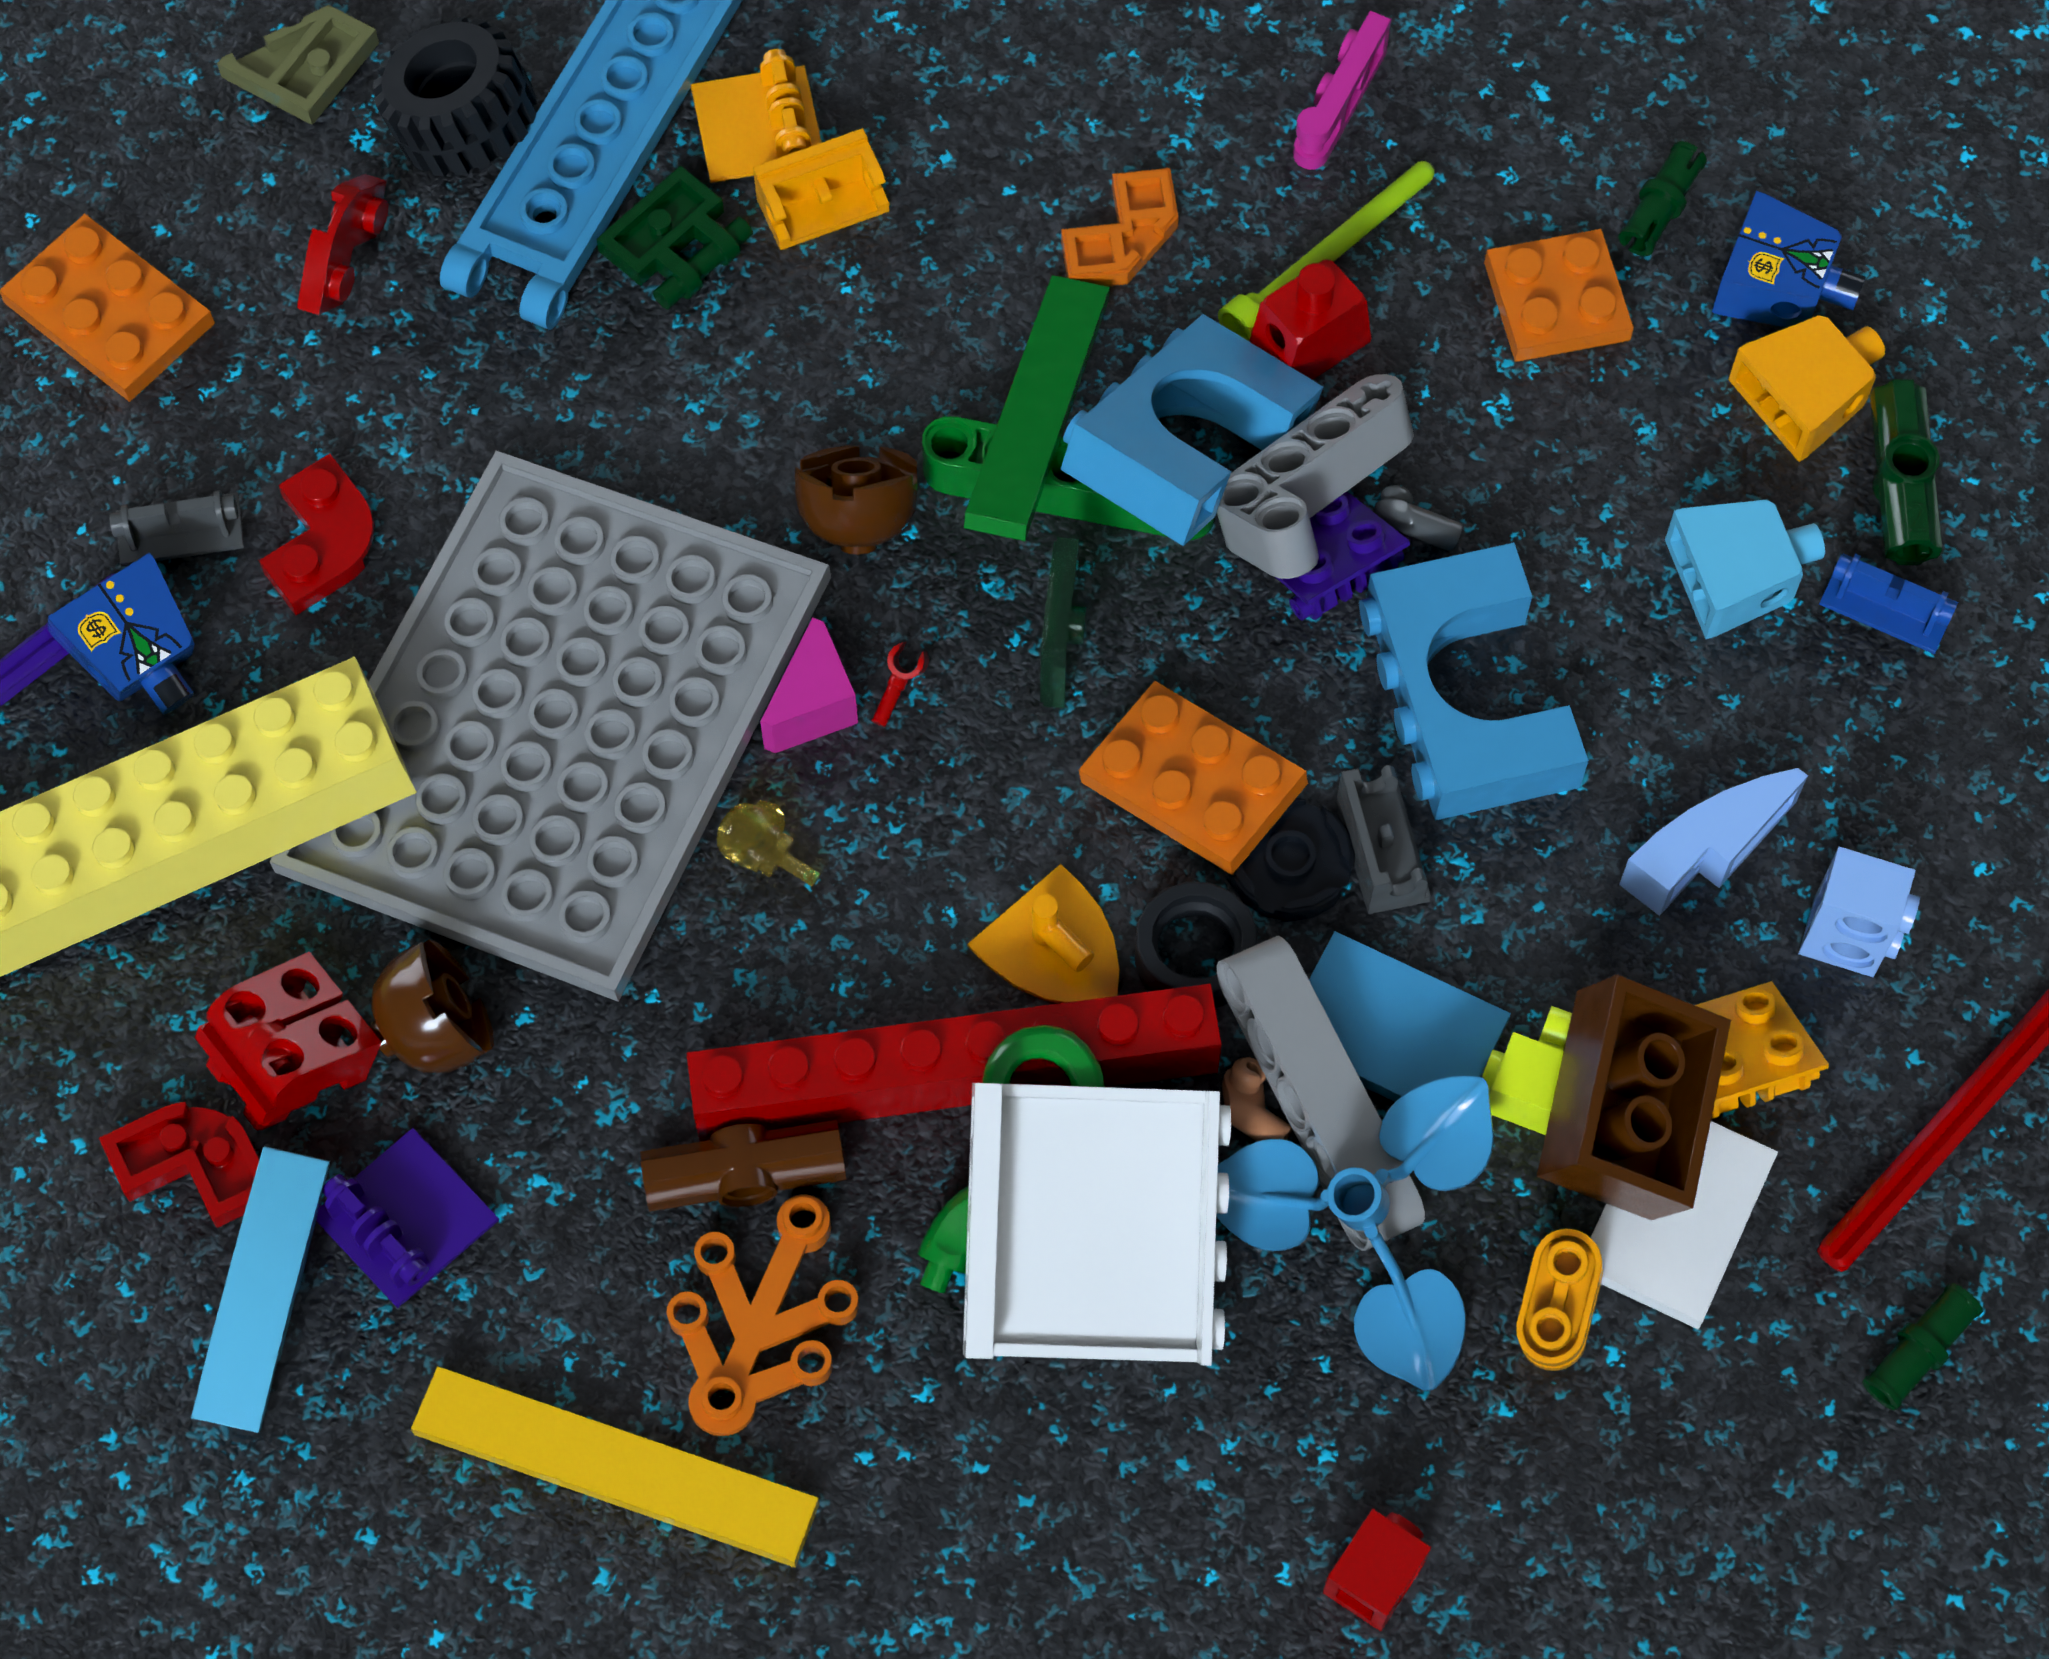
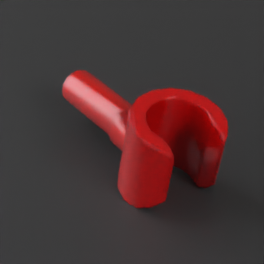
M906 642L899 643L890 650L887 663L891 675L887 682L888 686L871 720L873 723L886 727L900 694L905 690L909 679L918 677L927 669L929 655L926 650L921 653L917 667L912 672L904 670L899 664V655L904 649Z

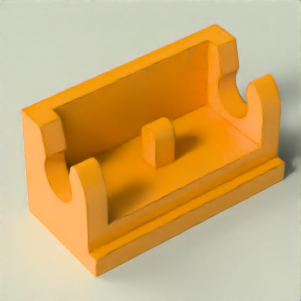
M863 128L753 167L756 199L780 250L889 212V202L881 186L886 181Z

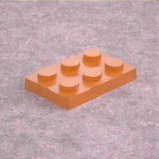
M83 214L0 289V295L8 307L128 402H131L215 324L209 309L86 214Z
M1157 681L1150 685L1078 769L1081 783L1231 875L1234 874L1308 784L1306 770Z

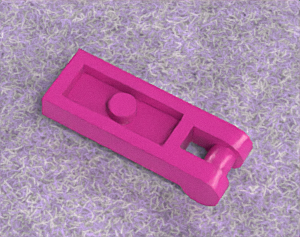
M1370 11L1359 31L1349 30L1338 55V62H1341L1335 74L1326 72L1319 83L1314 97V105L1316 107H1308L1298 115L1296 124L1297 138L1294 143L1293 156L1295 162L1302 168L1309 170L1318 169L1327 162L1387 53L1391 25L1390 18Z

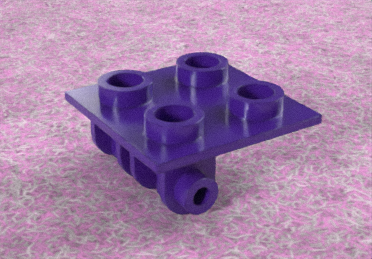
M1346 491L1310 518L1319 553L1317 565L1302 576L1291 579H1276L1296 595L1289 600L1290 607L1296 617L1301 621L1308 617L1316 620L1323 613L1338 605L1337 597L1344 602L1352 599V588L1359 593L1367 590L1370 574L1398 568V563L1404 560L1402 550L1408 547L1410 542Z
M414 1128L409 1130L354 1178L347 1180L342 1174L331 1178L322 1188V1194L327 1199L319 1207L316 1222L397 1309L499 1221V1218Z

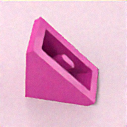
M813 617L760 721L764 749L778 753L858 724L855 692L825 623Z

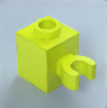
M1551 1006L1539 1041L1513 1032L1505 1053L1492 1050L1482 1076L1487 1082L1489 1090H1491V1115L1546 1135L1572 1013Z

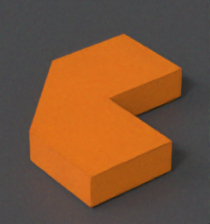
M1170 168L1112 174V191L1118 223L1061 229V243L1067 278L1103 286L1125 285L1134 278L1178 229V211Z

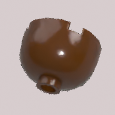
M859 445L840 446L808 454L800 460V469L795 467V491L801 517L814 534L826 542L839 545L841 551L845 553L867 554L875 551L877 545L891 540L907 527L915 512L918 488L917 461L907 453L892 448L879 447V458L860 457Z
M429 939L424 943L421 942L418 945H413L390 961L373 986L371 1000L375 1021L370 1023V1028L382 1041L379 1048L380 1051L387 1057L396 1055L407 1066L424 1073H446L460 1069L478 1060L481 1055L492 1050L494 1046L493 1029L481 998L473 1001L472 1005H470L465 992L460 984L469 980V977L449 951L435 940Z

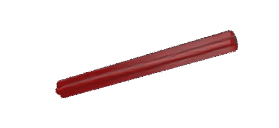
M2049 989L1821 1241L1817 1253L1834 1270L1843 1272L1851 1266L2048 1046Z

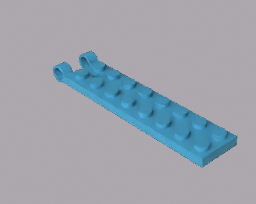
M606 0L537 111L534 122L529 124L527 128L528 134L522 142H518L458 242L447 253L440 272L441 287L465 297L473 298L484 284L488 273L489 261L493 256L536 273L524 290L520 302L519 315L523 320L548 330L553 329L564 313L570 289L597 246V238L606 231L690 90L691 84L694 83L743 0ZM541 212H552L556 215V218L550 222L539 223L535 221V217Z

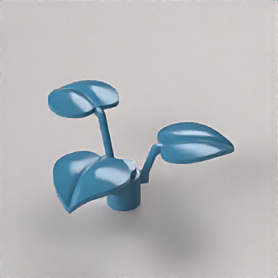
M1477 1076L1442 1078L1426 1083L1404 1094L1387 1111L1379 1133L1380 1144L1386 1153L1403 1163L1391 1170L1379 1169L1374 1175L1362 1168L1344 1169L1332 1178L1328 1189L1323 1190L1318 1198H1313L1320 1182L1318 1168L1305 1150L1291 1141L1282 1139L1257 1141L1245 1146L1218 1164V1173H1228L1229 1202L1227 1214L1216 1213V1217L1235 1236L1255 1248L1266 1251H1283L1300 1245L1307 1238L1310 1231L1311 1217L1309 1210L1321 1211L1328 1206L1345 1225L1354 1230L1365 1232L1366 1237L1370 1240L1389 1273L1393 1285L1384 1284L1370 1289L1361 1299L1354 1317V1332L1357 1343L1368 1360L1379 1369L1423 1391L1437 1388L1450 1374L1459 1358L1466 1331L1464 1303L1455 1285L1440 1271L1434 1269L1421 1270L1405 1280L1378 1226L1385 1220L1390 1208L1389 1195L1385 1189L1388 1183L1405 1179L1414 1170L1417 1178L1426 1187L1437 1191H1450L1465 1187L1473 1182L1488 1165L1494 1142L1490 1092L1485 1079Z

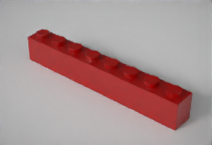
M1211 983L686 1052L693 1115L699 1141L710 1140V1136L717 1130L737 1124H759L765 1126L770 1131L832 1120L843 1123L971 1106L972 1083H983L982 1079L986 1063L996 1046L1007 1036L1022 1028L1039 1025L1061 1027L1074 1032L1090 1047L1101 1066L1105 1087L1218 1073L1221 1039ZM1032 1059L1022 1063L1015 1070L1010 1080V1084L1070 1086L1069 1079L1063 1069L1055 1063L1044 1059Z

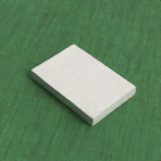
M1711 1121L1693 1209L1655 1220H1648L1612 1205H1605L1591 1236V1239L1596 1243L1601 1253L1603 1265L1601 1284L1699 1330L1778 1151Z

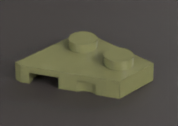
M327 5L304 16L297 25L282 27L264 36L266 46L238 60L230 53L222 57L217 65L223 79L313 125L377 47L379 40L375 28Z

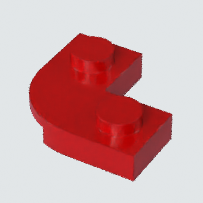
M363 174L337 185L331 191L332 201L336 202L332 210L331 222L327 232L312 228L297 309L321 315L342 305L347 300L355 279L354 268L350 267L353 247L377 237V234L382 231L386 223L389 206L388 201L383 198L387 180Z
M330 453L278 485L282 497L306 527L307 531L259 560L263 573L295 615H298L355 579L365 568L363 559L367 555L373 540L375 524L367 501Z
M180 1102L160 1108L99 1137L117 1180L129 1202L190 1173L216 1228L244 1215L260 1159L244 1128L233 1116L229 1117L213 1109L188 1107L186 1102Z

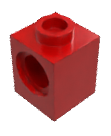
M1372 1509L1328 1575L1323 1594L1381 1632L1424 1567L1432 1547L1422 1541L1424 1538L1422 1531L1406 1518L1395 1513H1389L1385 1517Z

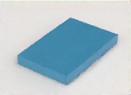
M1334 931L1309 979L1364 1088L1394 1102L1411 1090L1438 1079L1454 1076L1481 1077L1493 1049L1495 1050L1511 1016V1013L1336 931Z

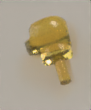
M760 800L757 804L740 803L734 806L720 823L716 836L717 847L721 854L732 863L754 872L761 871L768 877H771L780 866L812 887L821 875V873L788 853L794 838L783 833L785 829V815L777 804Z

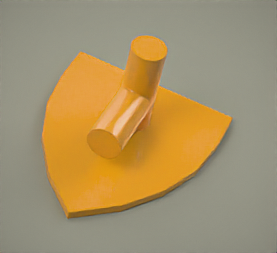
M1062 864L1058 865L967 944V947L1013 987L1044 1001L1066 1003L1118 995L1120 968L1113 933L1101 907L1085 887Z

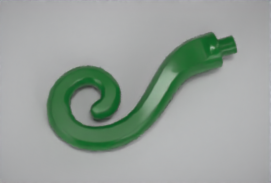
M1048 1025L1022 1028L1007 1036L996 1046L990 1055L982 1079L983 1083L1010 1084L1013 1073L1022 1063L1032 1059H1044L1055 1063L1063 1069L1069 1079L1070 1086L1105 1087L1101 1066L1090 1047L1074 1032ZM969 1186L960 1190L935 1216L924 1235L917 1253L920 1257L928 1260L920 1285L939 1293L945 1294L953 1271L966 1272Z

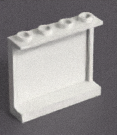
M972 1083L963 1355L965 1358L993 1359V1356L1173 1361L1197 1362L1200 1365L1212 1366V1350H1223L1225 1336L1224 1310L1213 1309L1214 1281L1224 1282L1227 1269L1226 1241H1215L1216 1213L1227 1214L1229 1202L1228 1173H1218V1146H1229L1231 1135L1230 1105H1220V1091Z

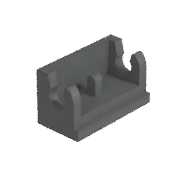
M1391 765L1384 766L1381 770L1382 776L1370 782H1363L1359 768L1342 771L1336 800L1342 824L1350 834L1354 852L1353 863L1368 914L1427 903L1431 899L1427 878L1412 833L1396 771Z

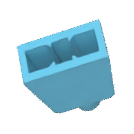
M1769 500L1688 507L1674 510L1665 538L1705 639L1716 637L1788 604L1794 599L1803 577L1801 565L1821 560L1825 556L1824 540L1818 526L1812 523L1786 530L1776 505Z

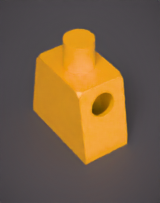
M1818 315L1738 348L1728 380L1796 460L1801 462L1866 404L1876 379L1874 369L1870 365L1884 357L1885 347L1878 333L1871 327L1864 326L1848 337H1845L1828 317Z

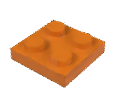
M1601 229L1488 249L1486 251L1484 264L1515 362L1631 340L1634 327Z

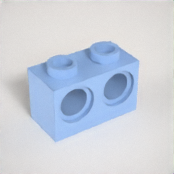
M1839 846L1814 897L1798 954L1874 977L1884 957L1896 958L1904 933L1909 934L1920 902L1919 896L1909 894L1916 870Z

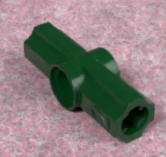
M1891 380L1883 386L1874 387L1870 395L1877 466L1873 477L1872 489L1881 507L1885 558L1896 561L1897 565H1920L1930 559L1938 558L1942 552L1935 481L1940 456L1937 447L1931 442L1926 388L1918 386L1914 380ZM1898 468L1908 470L1914 476L1905 475L1898 471Z

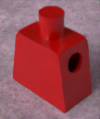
M1326 259L1319 263L1309 264L1300 271L1298 277L1268 295L1261 302L1249 342L1313 380L1371 342L1367 300L1362 292L1332 260Z

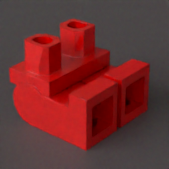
M310 951L226 990L211 1004L206 1014L208 1022L200 1025L195 1035V1039L209 1056L206 1064L207 1068L218 1082L232 1085L245 1102L243 1114L255 1130L262 1131L286 1120L291 1111L316 1101L320 1090L338 1083L345 1090L365 1082L382 1043L349 1000L340 1003L343 995L342 991ZM307 980L316 990V995L310 999L303 991ZM344 1027L351 1032L354 1038V1043L350 1046H347L340 1038Z

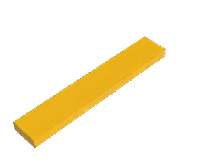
M438 1366L411 1427L415 1436L795 1568L820 1504L818 1497Z

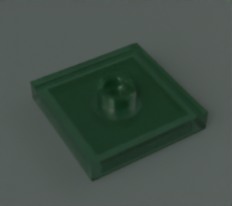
M1057 537V541L1053 543L1041 641L1040 702H1043V706L1065 708L1072 644H1083L1086 607L1077 606L1079 539Z

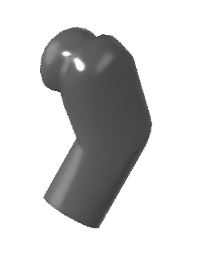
M1390 485L1381 491L1380 501L1375 504V514L1399 533L1447 551H1452L1455 548L1462 531L1461 522L1414 505L1412 493L1403 486Z

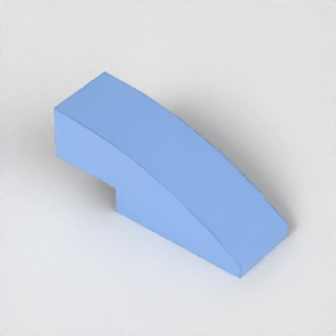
M1799 768L1762 776L1724 790L1688 809L1656 832L1628 859L1619 885L1659 916L1698 873L1720 888L1795 805L1808 775Z

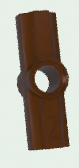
M837 1120L770 1131L765 1126L759 1124H737L717 1130L710 1136V1140L640 1151L642 1177L649 1212L718 1201L721 1205L727 1207H748L773 1199L780 1190L847 1180Z

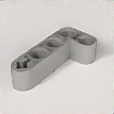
M1376 374L1358 381L1230 474L1217 510L1226 547L1232 553L1279 579H1291L1311 571L1317 565L1319 553L1310 518L1396 456L1412 442L1414 433L1402 382L1397 377L1388 374Z

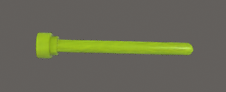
M1426 161L1417 162L1258 294L1250 292L1247 295H1236L1218 311L1220 324L1249 341L1260 304L1268 295L1298 277L1300 271L1305 266L1319 263L1326 259H1330L1333 262L1430 183L1434 178L1433 166Z

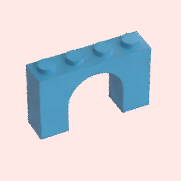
M1202 314L1184 331L1180 328L1175 329L1166 340L1162 349L1153 357L1145 355L1141 358L1130 377L1123 383L1113 382L1105 390L1098 404L1089 412L1081 410L1073 417L1063 436V441L1068 444L1060 470L1184 546L1216 516L1231 471L1171 434L1158 418L1171 415L1203 418L1223 426L1260 450H1264L1314 414L1323 386L1205 314Z
M1515 543L1370 574L1367 597L1359 602L1360 617L1364 631L1367 636L1376 635L1381 653L1377 654L1376 662L1382 687L1384 690L1393 689L1399 708L1394 709V722L1398 738L1402 745L1411 744L1416 763L1412 764L1411 772L1416 794L1420 801L1429 800L1435 821L1580 788L1589 761L1570 705L1510 719L1483 720L1465 715L1451 707L1438 694L1430 679L1428 664L1445 646L1464 638L1525 625L1532 593Z

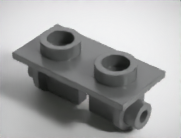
M221 490L214 491L213 496L130 508L128 504L121 505L120 510L109 514L113 537H118L121 567L129 566L149 552L155 561L244 548L238 492L222 494Z

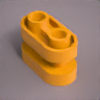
M1560 1229L1548 1234L1540 1241L1533 1256L1517 1320L1516 1333L1524 1355L1532 1364L1544 1370L1558 1371L1566 1369L1575 1364L1582 1356L1603 1279L1602 1258L1598 1246L1588 1235L1578 1230Z

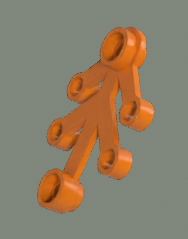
M796 1195L786 1200L780 1207L777 1214V1228L780 1241L751 1305L734 1267L736 1254L731 1239L721 1232H709L701 1236L696 1242L694 1248L696 1264L703 1274L709 1276L735 1339L724 1365H722L706 1330L709 1313L704 1299L697 1293L686 1291L678 1293L668 1303L667 1318L670 1327L676 1334L682 1336L698 1376L689 1393V1410L698 1427L709 1434L728 1436L738 1433L753 1419L757 1403L803 1384L806 1386H818L824 1383L832 1373L833 1364L829 1349L819 1341L808 1340L796 1346L792 1352L791 1361L751 1374L760 1352L828 1324L836 1326L848 1324L858 1313L859 1301L856 1289L847 1281L833 1280L826 1283L820 1289L818 1298L778 1314L804 1254L815 1252L823 1247L831 1233L829 1211L826 1205L814 1196ZM806 1210L813 1213L816 1217L813 1224L807 1228L795 1227L791 1223V1218L798 1211ZM711 1246H721L727 1250V1256L720 1263L711 1264L703 1259L704 1252ZM840 1293L848 1296L851 1303L846 1310L833 1312L827 1308L826 1301L832 1295ZM692 1305L700 1310V1315L693 1323L683 1324L676 1320V1313L683 1306ZM808 1354H818L825 1362L819 1371L807 1373L799 1367L801 1359ZM719 1390L732 1392L735 1395L733 1404L727 1409H715L710 1405V1399L715 1392Z

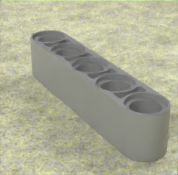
M1278 935L1218 961L1216 966L1217 977L1222 992L1301 1147L1315 1162L1323 1190L1328 1189L1330 1181L1337 1173L1347 1168H1362L1374 1175L1382 1168L1391 1170L1399 1167L1403 1162L1388 1155L1380 1144L1379 1133L1382 1121L1290 944ZM1410 1175L1405 1179L1388 1183L1385 1187L1390 1199V1208L1385 1220L1378 1226L1384 1241L1423 1224L1425 1220L1423 1203ZM1338 1218L1346 1235L1356 1248L1366 1251L1373 1247L1364 1231L1354 1230Z

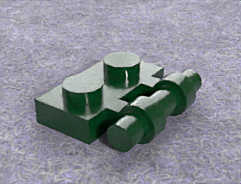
M679 166L597 238L599 252L640 286L657 271L663 275L666 280L653 291V296L663 308L670 309L682 297L690 299L703 288L702 280L719 264L727 266L741 253L740 246L753 235V231L750 225L741 217H736L725 228L716 223L715 220L724 213L723 200L682 166ZM696 238L704 247L686 262L677 254Z

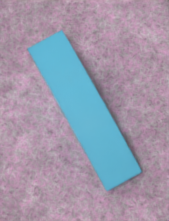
M263 1147L226 1278L191 1418L259 1433L262 1429L277 1363L281 1359L295 1297L300 1289L322 1198V1188L325 1185L330 1161L271 1147Z

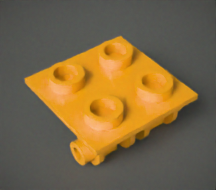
M772 49L766 52L763 57L764 61L760 64V73L691 84L710 183L754 176V166L822 143L805 65L795 67L794 60L787 56L784 50Z
M1772 981L1695 1005L1731 1020L1711 1119L1719 1117L1721 1113L1739 1108L1738 1097L1746 1108L1755 1106L1756 1091L1764 1102L1773 1100L1774 1096L1797 1089L1801 1091L1809 1089L1811 1081L1820 1078V1071L1829 1069L1828 1062Z

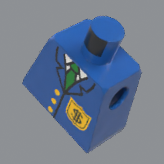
M1756 191L1722 277L1712 313L1788 328L1811 319L1819 299L1853 311L1866 276L1832 265L1842 238L1837 229L1765 193Z
M150 552L48 616V631L53 638L117 701L120 702L144 688L164 715L175 710L194 695V692L176 668L177 665L193 655L194 642L164 577Z

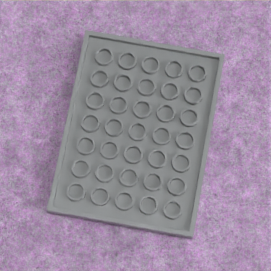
M495 451L369 680V684L377 698L417 793L273 856L269 861L273 870L282 876L619 1002L831 579L829 565Z

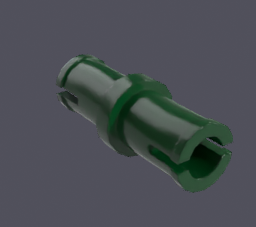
M1683 141L1676 142L1670 149V154L1656 177L1647 180L1639 192L1641 201L1626 226L1620 231L1618 237L1623 246L1629 243L1632 236L1636 237L1628 249L1630 252L1639 256H1650L1670 220L1678 218L1682 214L1687 203L1685 195L1699 172L1707 164V158L1703 152H1699L1693 162L1689 161L1698 148L1695 145Z
M1955 1283L1948 1284L1940 1297L1915 1324L1906 1323L1898 1332L1899 1343L1871 1375L1866 1376L1862 1381L1865 1389L1885 1407L1897 1410L1904 1398L1930 1369L1939 1370L1949 1359L1947 1353L1949 1347L1970 1323L1983 1312V1308L1978 1300L1961 1286Z

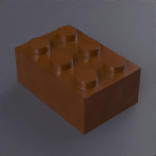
M1620 975L1612 976L1578 990L1537 1177L1648 1220H1655L1693 1209L1731 1020Z

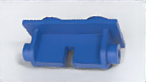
M1844 553L1841 554L1819 605L1935 654L1958 602L1947 598L1949 593L1945 591L1940 595L1860 560L1861 555L1855 554L1854 557H1851Z

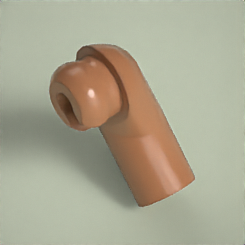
M1250 1057L1236 1060L1232 1068L1226 1071L1222 1082L1224 1105H1230L1231 1125L1256 1142L1267 1139L1288 1140L1293 1131L1290 1124L1265 1107L1263 1082L1266 1080V1077L1258 1061Z

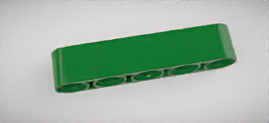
M944 416L931 422L922 435L923 473L927 484L943 494L970 499L997 424ZM1061 437L1036 512L1167 537L1080 481L1064 482L1059 480L1058 477L1068 475L1060 470L1068 444ZM946 452L961 454V456L954 459L939 457L940 454ZM1215 517L1191 540L1205 536L1212 529Z

